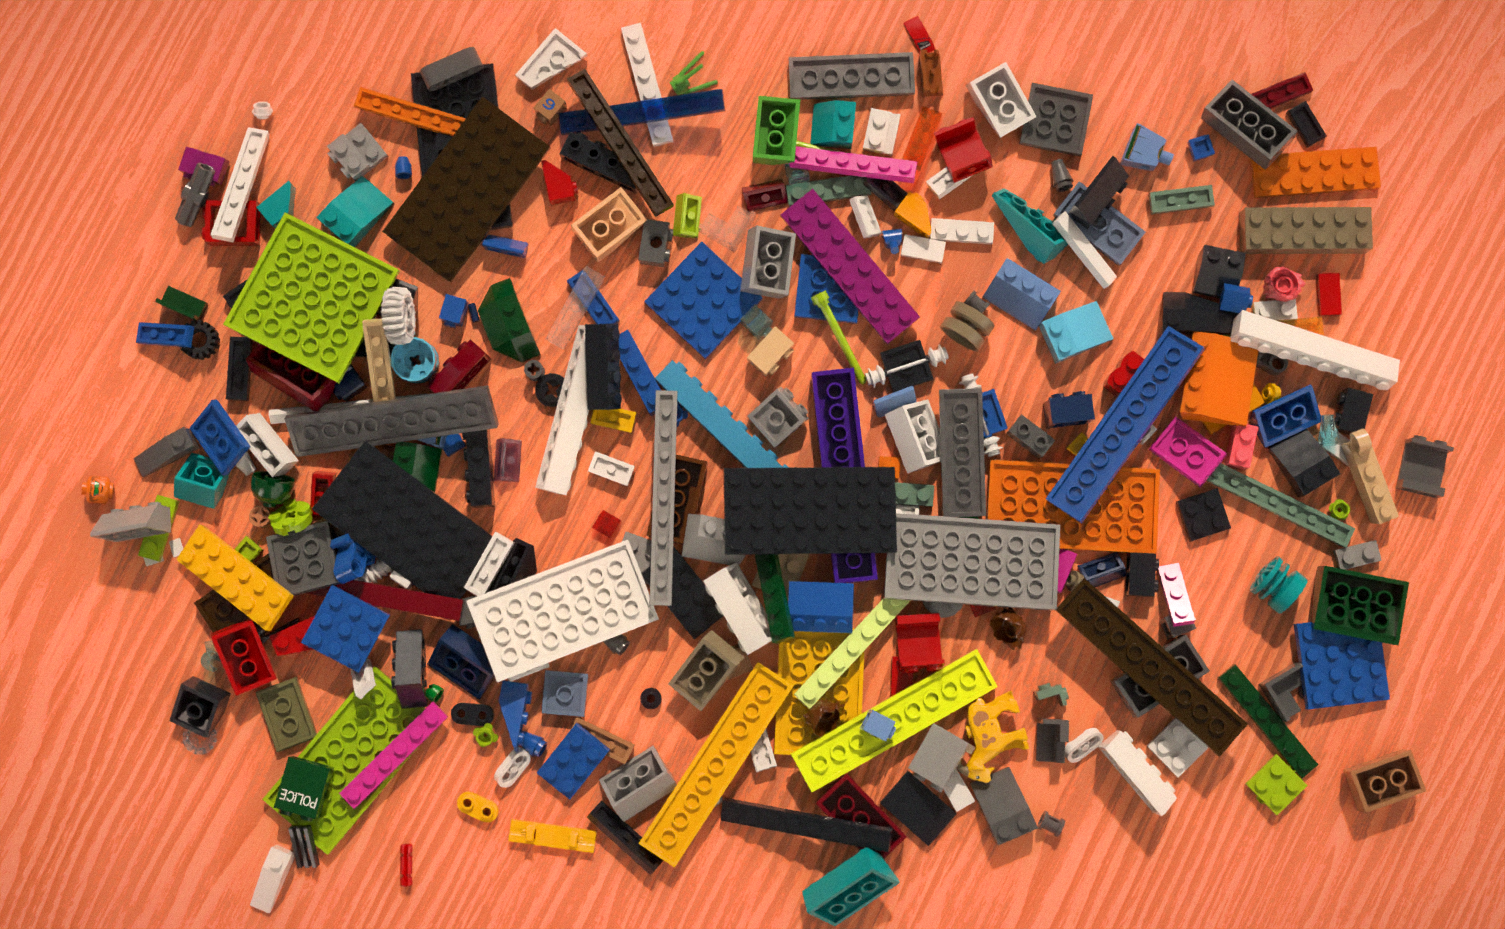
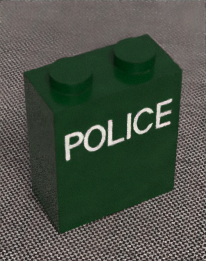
M296 756L288 757L273 808L280 809L279 813L292 816V813L298 814L300 819L312 822L313 819L320 818L334 767Z

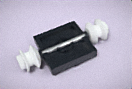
M917 340L881 352L880 357L885 369H882L879 365H876V370L874 371L867 368L868 373H865L868 385H873L874 388L878 382L884 385L888 377L894 393L910 386L914 387L932 381L934 378L929 363L934 367H937L938 362L941 361L946 364V360L949 359L946 348H942L939 344L937 350H933L930 347L928 355H925L921 341Z

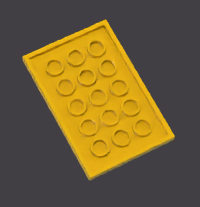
M794 631L795 638L779 643L778 675L794 686L776 712L774 754L791 755L792 752L819 738L814 735L808 724L804 722L803 714L807 713L809 709L793 694L850 633ZM864 651L820 698L823 700L828 699L834 703L839 701L840 704H845L843 709L846 712L840 716L837 727L862 713Z

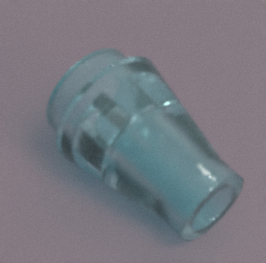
M1321 415L1318 437L1320 445H1338L1340 437L1334 415Z

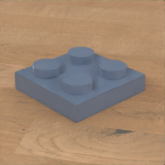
M545 670L541 713L585 717L589 674Z

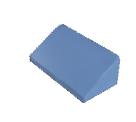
M910 386L874 400L873 407L877 417H883L885 414L901 406L916 403L914 387Z

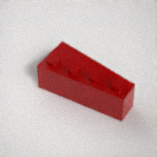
M315 616L269 636L277 656L314 650L302 644L301 641Z

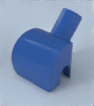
M902 229L881 231L884 246L890 249L892 254H897L899 252L898 247L902 241Z

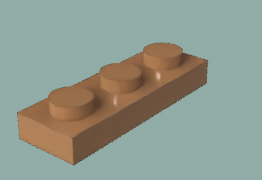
M576 717L573 726L578 723L610 749L606 754L607 756L623 764L627 763L635 744Z

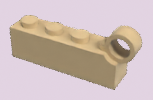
M1365 429L1350 433V441L1341 444L1370 523L1382 524L1399 517L1372 447L1369 434Z

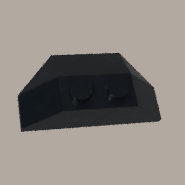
M518 538L513 540L515 544L488 592L536 574L537 566L533 545Z

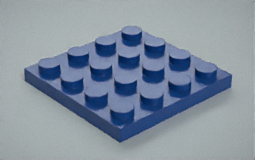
M701 241L644 303L706 360L761 302L763 297L741 292L742 278Z
M1313 622L1294 624L1298 660L1303 665L1300 668L1305 709L1390 700L1381 642L1312 629Z

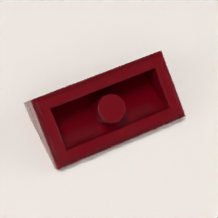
M782 179L742 188L747 212L788 203Z

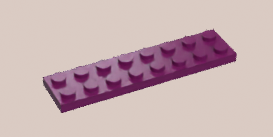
M811 189L780 214L784 222L796 233L799 240L886 344H889L920 318L814 189Z

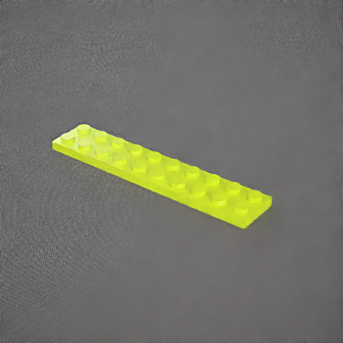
M975 649L941 668L939 671L930 674L870 708L895 721L894 727H896V730L891 739L887 738L886 741H883L860 729L869 711L868 709L836 729L824 734L823 737H819L792 752L791 756L810 791L814 792L998 686L980 653Z

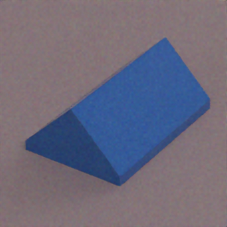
M1311 384L1252 412L1249 422L1251 425L1258 427L1257 436L1265 448L1322 422Z

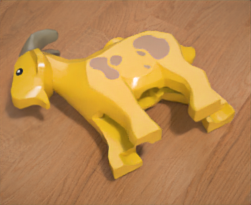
M1012 691L997 696L992 702L987 704L979 697L968 707V726H965L968 738L973 739L975 750L966 766H963L960 761L956 769L972 780L989 783L991 780L990 773L995 768H985V763L994 759L1005 750L1013 748L1029 749L1025 728L1002 733L997 719L1003 711L1020 713L1017 700H1014Z

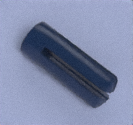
M475 303L469 304L468 307L473 323L480 321Z

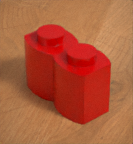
M1135 351L1129 352L1119 361L1116 369L1106 377L1103 387L1114 396L1121 393L1144 359Z

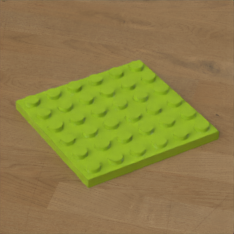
M284 213L223 325L340 384L364 339L363 320L375 319L381 308L384 292L392 287L400 271Z

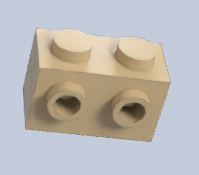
M775 326L748 355L747 361L765 377L769 373L773 375L780 367L778 363L783 358L787 360L794 352L792 349L794 342Z

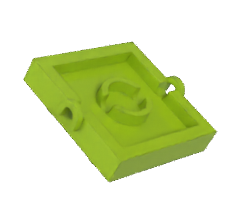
M1277 754L1245 783L1257 796L1256 799L1261 804L1264 803L1275 815H1278L1308 786L1295 773L1296 771L1290 765L1288 766Z

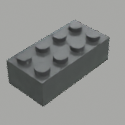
M1233 79L1209 102L1201 116L1204 122L1265 170L1293 142L1297 133L1295 128Z
M1180 635L1163 646L1169 654L1197 679L1210 672L1187 635ZM1124 672L1110 681L1135 718H1139L1159 705L1155 699Z

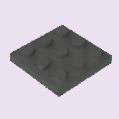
M1032 82L1028 102L1036 118L1023 124L1019 145L1081 157L1093 94Z
M325 521L309 525L298 533H295L293 530L288 532L289 535L286 536L275 534L266 537L273 578L294 596L330 587L331 585L342 584L334 576L336 551L335 548L332 549L330 547L331 540H333L330 522Z

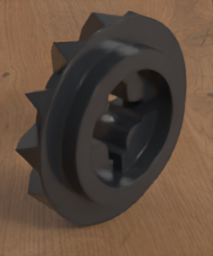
M550 373L538 380L535 393L543 405L549 407L557 406L564 378L558 374ZM547 383L552 385V387H558L556 390L557 398L553 394L546 395L549 391Z

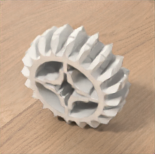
M389 288L384 292L381 304V320L383 322L384 334L391 344L405 345L410 343L415 335V305L407 288Z

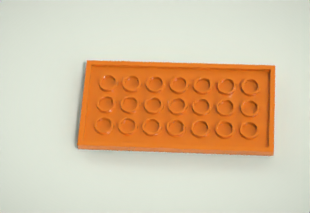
M990 460L987 520L1060 525L1059 549L1157 554L1160 469L1121 467L1083 523H1080L1046 500V497L1070 464Z

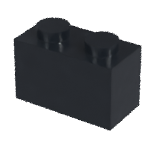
M1352 388L1342 390L1337 397L1338 410L1334 413L1331 421L1334 425L1333 429L1347 435L1360 429H1365L1373 394Z
M1127 553L1125 596L1153 597L1158 592V580H1155V571L1159 570V559L1156 558L1155 553Z

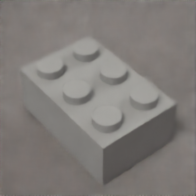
M755 226L748 230L741 292L777 299L789 295L796 233L762 226Z

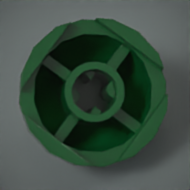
M267 471L254 472L251 478V491L258 501L263 502V506L274 508L276 504H282L291 497L295 479L288 475L272 477Z

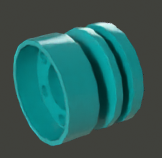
M1279 556L1272 559L1259 571L1250 587V592L1253 594L1260 592L1258 598L1261 600L1271 595L1267 605L1278 614H1281L1302 593L1308 579L1297 570L1286 575L1290 565L1288 563L1282 565L1283 559Z

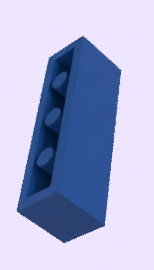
M629 330L620 333L619 337L620 360L650 416L655 414L656 390L661 389Z

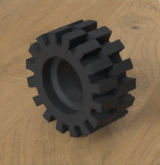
M193 320L191 324H185L194 327L193 335L198 332L204 333L207 341L203 347L196 348L192 344L191 348L182 347L181 350L186 355L199 360L208 359L211 357V354L214 355L216 353L214 350L216 348L219 349L220 346L218 345V342H220V338L217 336L219 335L218 331L212 325L202 320L197 322Z

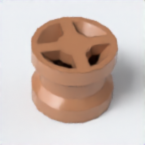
M256 506L250 511L249 520L254 526L267 528L271 525L268 517L273 512L269 508Z

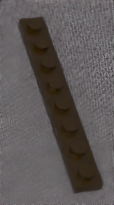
M586 69L567 78V83L654 216L657 217L674 206L673 202Z

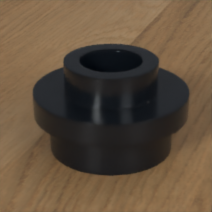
M647 688L642 692L640 701L645 708L655 709L660 705L662 696L657 689ZM649 694L655 697V701L652 703L647 701Z

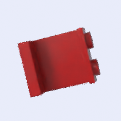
M973 117L963 119L952 126L943 127L939 131L934 132L937 146L954 183L993 167L991 155L984 147Z
M940 613L896 617L895 624L900 671L905 670L906 673H916L918 669H927L928 672H935L943 668L945 661L942 659L940 643Z

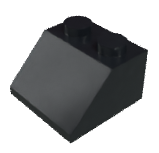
M1204 245L1197 257L1193 293L1221 298L1224 283L1239 286L1244 271L1246 253Z
M193 676L181 683L169 721L208 738L225 713L231 693Z

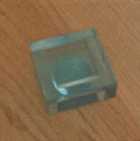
M785 164V173L789 184L809 181L808 170L790 168L789 164Z

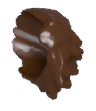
M1004 608L1003 611L996 614L990 621L993 635L997 640L1008 644L1012 650L1016 646L1018 649H1021L1027 625L1013 608Z
M820 699L807 713L803 714L804 722L808 724L814 735L823 737L824 733L837 728L840 716L846 712L843 709L845 704H840L839 701L834 703L828 699Z

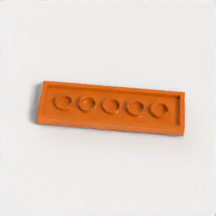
M1377 147L1281 153L1266 170L1250 158L1254 198L1375 190L1381 188Z

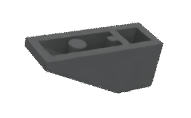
M183 427L165 436L133 459L142 477H146L200 449V446L191 430Z

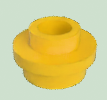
M1274 383L1266 384L1262 390V398L1266 404L1281 398V389Z

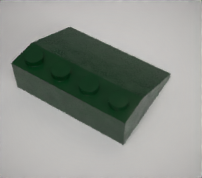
M1318 566L1314 583L1312 629L1399 646L1409 582L1335 567Z

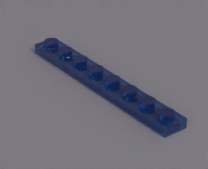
M723 89L610 105L622 126L726 111ZM585 109L559 113L562 135H569L570 132L576 134L577 132L583 133L598 130Z

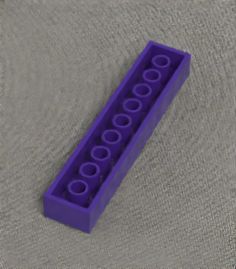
M854 368L811 372L821 467H865ZM875 553L831 554L834 583H856L878 579Z

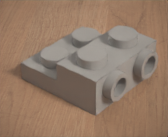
M362 123L346 135H340L327 146L330 150L327 153L335 163L339 161L343 166L340 169L348 179L352 177L355 181L388 157Z
M777 388L747 416L774 448L809 419L806 415L808 414L807 409L802 404L797 405L794 402V395L788 388Z

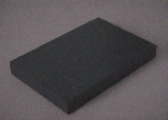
M908 770L879 802L928 846L957 814Z

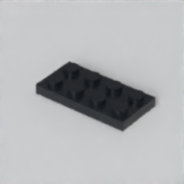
M673 546L672 606L667 607L695 640L724 615L720 614L717 610L716 601L713 596L707 593L705 584ZM651 565L641 572L649 585Z

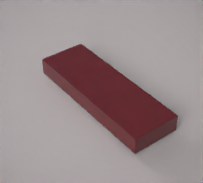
M1303 72L1254 92L1252 95L1269 109L1312 93L1314 90L1306 72Z

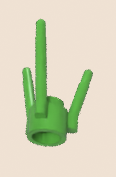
M701 51L669 82L677 96L683 94L686 97L690 93L718 83L717 80L688 89L691 86L688 79L703 68V64L698 65L688 74H684L705 54L704 51Z

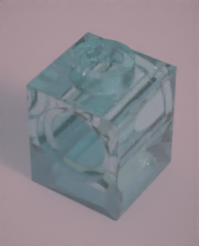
M756 305L740 319V323L758 340L762 336L765 338L773 329V321Z

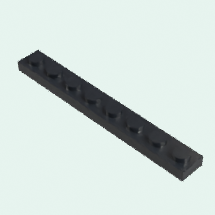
M730 798L722 800L721 821L858 847H867L889 852L891 848L892 828Z

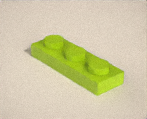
M157 495L155 502H160L161 505L170 507L172 527L180 501ZM170 533L144 537L138 556L161 562Z

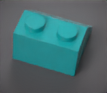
M833 100L814 104L810 144L821 147L851 149L856 102Z
M191 453L174 478V497L214 509L223 496L230 472L228 475H222L209 457Z

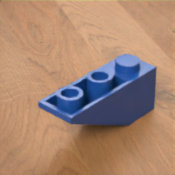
M503 681L499 704L514 751L518 752L519 745L523 746L525 733H522V727L527 725L529 713L525 711L527 704H531L532 691H529L528 684Z

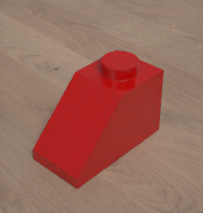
M542 160L551 205L576 201L575 194H579L576 181L572 182L570 175L550 162Z

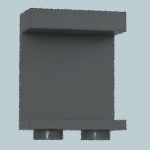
M1418 435L1406 439L1395 489L1433 498L1444 497L1446 488H1441L1447 453L1453 452L1454 447L1447 446L1445 441H1426V437Z

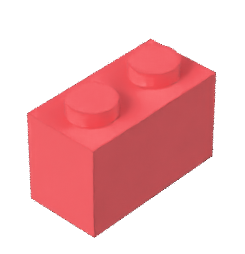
M1248 424L1247 427L1231 426L1224 465L1239 470L1250 468L1258 432L1257 426Z

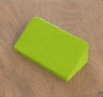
M686 193L677 195L673 236L698 238L702 197Z

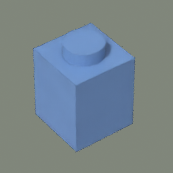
M869 709L860 729L886 741L887 738H892L896 727H894L895 721Z

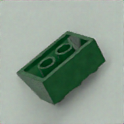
M397 442L393 461L432 491H436L442 449L416 443Z

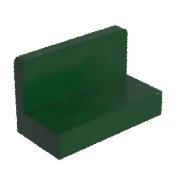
M171 286L167 287L162 300L158 298L155 300L159 305L195 321L201 320L208 306L207 302Z

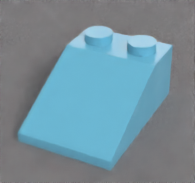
M1097 301L1042 321L1039 325L1055 364L1113 340V336Z

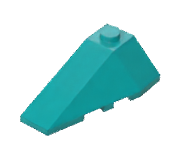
M1005 188L992 194L993 199L1026 249L1034 255L1037 261L1045 264L1053 260L1068 245L1052 224L1056 219L1052 221L1043 216L1044 211L1039 208L1036 210L1028 207L1024 199Z

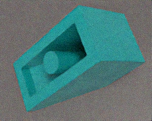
M288 180L256 207L275 229L284 213L291 216L294 215L295 186Z

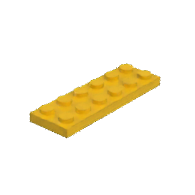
M199 524L176 559L266 631L272 630L294 597L293 594L204 525Z

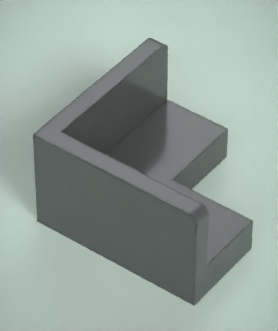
M1300 662L1291 664L1259 683L1274 711L1285 722L1291 720V716L1301 711L1290 693L1302 685L1300 668L1303 665Z
M1037 718L1036 760L1065 763V742H1069V720Z

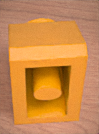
M909 191L896 209L894 217L924 238H929L932 231L927 203L924 202L925 199L916 192L913 194Z

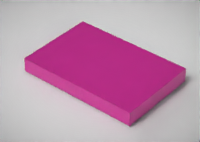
M1177 417L1173 419L1149 448V451L1198 487H1201L1227 456L1226 452Z

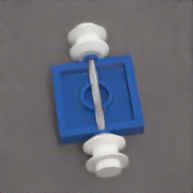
M973 373L961 377L962 381L959 382V384L964 385L965 389L982 387V385L976 383L979 376L974 377ZM994 389L982 392L983 434L986 449L984 455L988 454V457L1000 454V449L1003 448L997 444L1000 438L996 436L991 437L992 434L1008 429Z

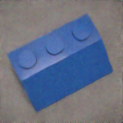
M789 581L788 606L793 630L852 633L854 583Z

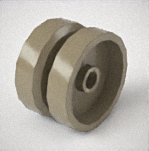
M956 301L950 311L953 317H946L940 328L947 336L960 345L978 352L985 342L982 336H989L995 325L988 317L975 308Z

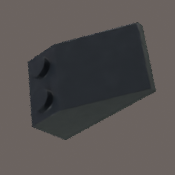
M1308 429L1267 447L1297 497L1307 495L1341 474L1329 454Z

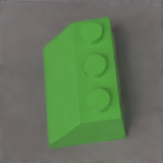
M758 97L753 163L778 165L795 162L800 99Z

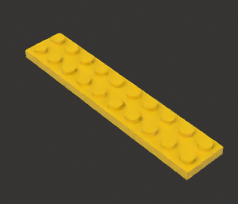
M757 662L640 840V845L675 868L794 685Z

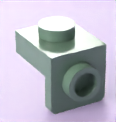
M1050 683L1038 686L1039 690L1034 691L1036 700L1057 695L1060 706H1066V700H1069L1065 687L1062 688L1061 684L1051 686Z

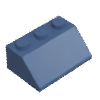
M1007 258L982 298L1033 330H1036L1061 291Z

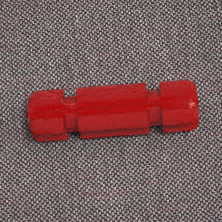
M405 843L400 845V853L402 854L400 857V874H402L400 886L408 887L412 885L411 853H413L412 844Z

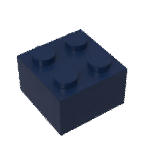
M1078 391L1073 392V395L1064 397V393L1051 395L1043 404L1046 429L1083 425L1092 422L1095 419L1092 394Z

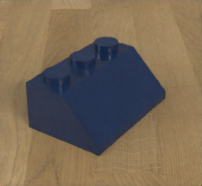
M453 624L441 636L427 665L479 700L495 678L482 643Z

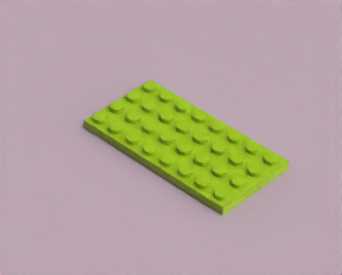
M376 666L372 668L376 685L362 699L355 696L353 691L298 756L299 758L334 767L320 818L313 819L312 822L300 819L298 814L292 813V816L279 813L280 809L273 808L283 775L262 799L290 824L311 825L315 845L327 855L332 852L412 754L357 808L353 809L339 793L426 709L425 707L402 709L397 691L392 689L391 678Z

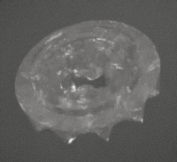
M215 728L208 739L202 740L201 744L198 743L199 739L192 736L196 735V733L187 729L183 732L184 746L193 754L201 755L208 753L214 749L218 741Z

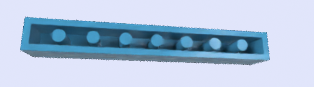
M672 360L655 377L656 382L666 391H678L677 402L745 468H789L786 464L781 466L776 461L778 459L776 454L770 449L766 451L761 446L763 442L756 435L751 437L746 432L747 426L740 420L736 422L731 417L733 413L725 405L721 408L716 403L717 397L710 391L706 393L701 388L703 384L695 376L689 377L686 374L688 370L682 363L678 362L676 364Z

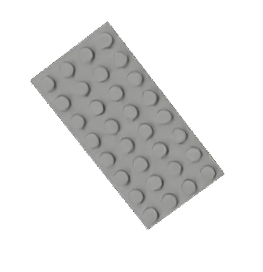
M896 513L897 553H887L884 599L1055 611L1057 608L1060 525Z

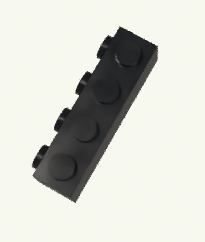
M573 132L569 133L559 153L561 159L635 194L637 193V188L613 151L607 149V146L602 142L595 141L594 143L587 140L588 137L580 132L576 134Z
M618 323L585 324L588 410L621 409L620 332L618 330Z
M490 429L462 433L463 440H466L467 448L463 450L464 460L468 461V469H465V480L469 482L470 490L466 491L467 503H471L473 508L495 507Z

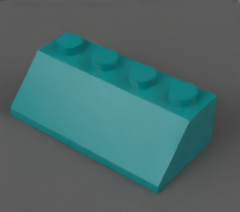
M866 847L834 870L828 872L821 879L812 883L802 891L808 914L833 926H837L900 882L883 857Z

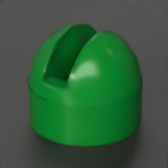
M436 684L429 685V688L425 690L428 700L435 703L444 693V689Z

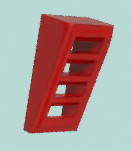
M315 471L312 473L311 509L319 500L317 496H322L325 492L318 491V487L328 488L336 478L335 472ZM319 479H328V483L319 482ZM313 511L312 515L320 516L318 513Z

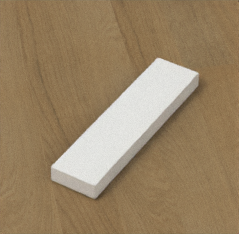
M1066 211L1063 212L1052 223L1053 226L1105 289L1117 276Z

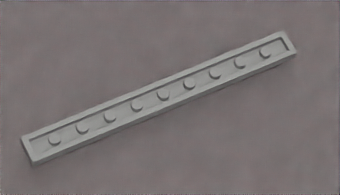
M656 390L650 605L672 606L678 391Z

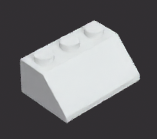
M928 399L901 406L885 414L907 474L941 462L940 428Z

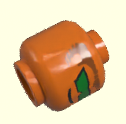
M90 476L87 483H82L81 495H86L88 503L106 504L109 499H113L114 483H111L109 477Z

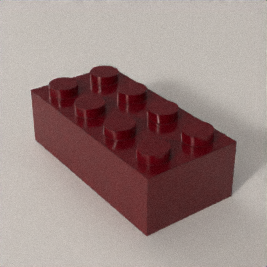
M847 773L842 775L815 801L817 806L828 817L892 828L890 851L885 852L871 849L879 853L883 859L907 837ZM856 846L859 850L864 849V847Z

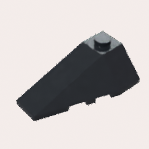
M1163 292L1162 334L1169 326L1181 334H1193V331L1231 335L1233 319L1239 313L1220 310L1219 303L1186 292Z

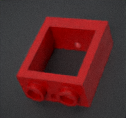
M206 200V207H203L202 210L203 219H205V227L202 228V239L210 246H260L261 212L256 208L260 205L257 201H247L245 207L247 209V237H235L234 242L213 239L211 236L214 227V208H220L223 200Z

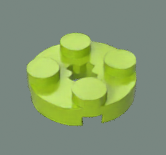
M288 499L284 502L283 506L271 513L268 518L274 532L278 535L286 536L289 535L288 532L294 530L295 533H298L308 527L313 520V511L310 505L304 501Z

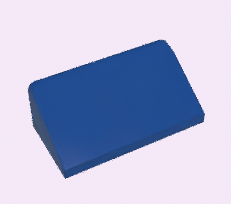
M487 235L482 244L485 250L526 258L529 246L527 242L495 235Z

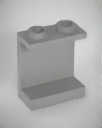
M933 723L908 768L914 771L913 776L923 782L927 779L932 782L930 786L937 791L942 792L944 789L951 792L952 788L947 786L965 752L972 754L975 746Z

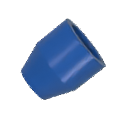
M398 157L395 164L396 178L408 179L412 177V165L408 157Z

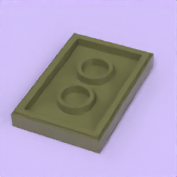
M298 677L256 692L276 752L312 740L317 735Z

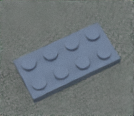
M1079 181L1053 216L1058 218L1065 211L1068 214L1088 187ZM1113 206L1108 210L1104 208L1100 213L1103 216L1096 226L1091 224L1088 230L1070 217L1093 247L1118 266L1122 264L1146 233Z

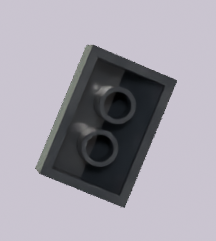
M1112 156L1068 213L1070 217L1087 230L1091 224L1093 226L1098 224L1103 217L1100 213L1104 208L1108 210L1115 202V199L1112 197L1116 192L1121 194L1128 185L1125 181L1129 175L1116 157Z

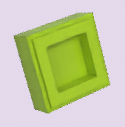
M245 536L235 548L237 552L252 563L264 550L248 536Z

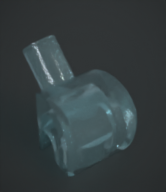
M210 640L204 642L206 652L201 657V665L205 669L216 673L217 668L214 667L213 662L216 660L221 662L218 653L215 652L213 641Z

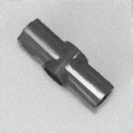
M203 163L196 165L190 182L185 185L181 193L182 202L175 216L177 223L189 227L194 225L200 208L205 205L209 197L208 189L216 172L213 167Z

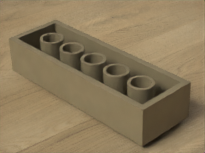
M1372 207L1244 208L1239 213L1240 252L1246 254H1365L1373 249Z

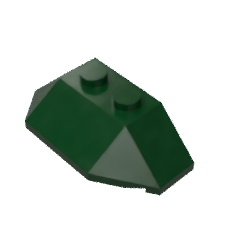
M511 278L491 285L478 309V313L492 349L521 363L540 356V351Z

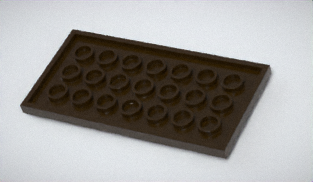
M482 96L382 232L449 282H452L551 147Z

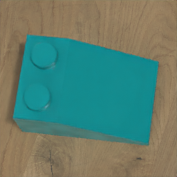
M361 176L334 198L316 218L343 242L355 247L390 209L394 202L364 176Z

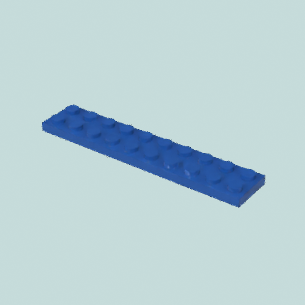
M1168 326L1046 497V500L1078 522L1083 523L1202 355L1205 348Z

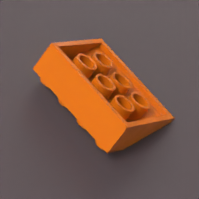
M1193 331L1192 340L1203 346L1205 350L1186 376L1180 410L1182 419L1247 427L1259 351L1248 346H1240L1238 343L1230 341L1231 337Z

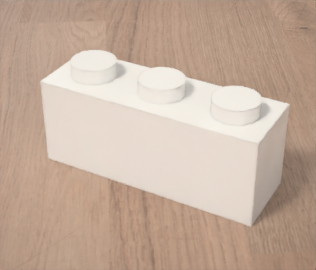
M260 413L246 415L236 425L251 446L249 448L250 451L272 477L285 475L299 461Z

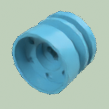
M414 337L410 343L405 345H396L390 357L394 372L403 380L415 384L427 382L438 371L440 364L436 349L424 339ZM418 356H420L419 360L421 361V364H416L414 366V362H412V359L418 358Z

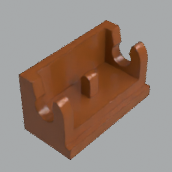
M935 49L932 53H927V50H921L919 64L922 97L942 96L943 85L939 50Z

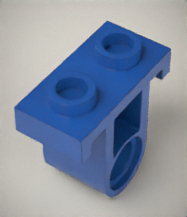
M348 533L331 540L330 547L338 549L334 564V576L340 583L345 584L362 577L365 567L375 563L376 556L351 539Z

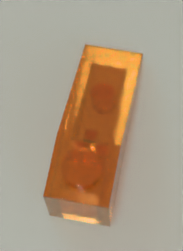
M925 106L922 107L902 160L916 161L917 170L919 171L922 168L934 137V132H936L942 116L941 112Z

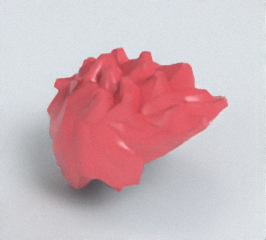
M1275 267L1266 275L1264 285L1262 286L1264 289L1263 294H1266V299L1274 298L1280 302H1287L1298 297L1299 292L1302 291L1301 287H1304L1305 282L1300 278L1301 274L1285 267Z

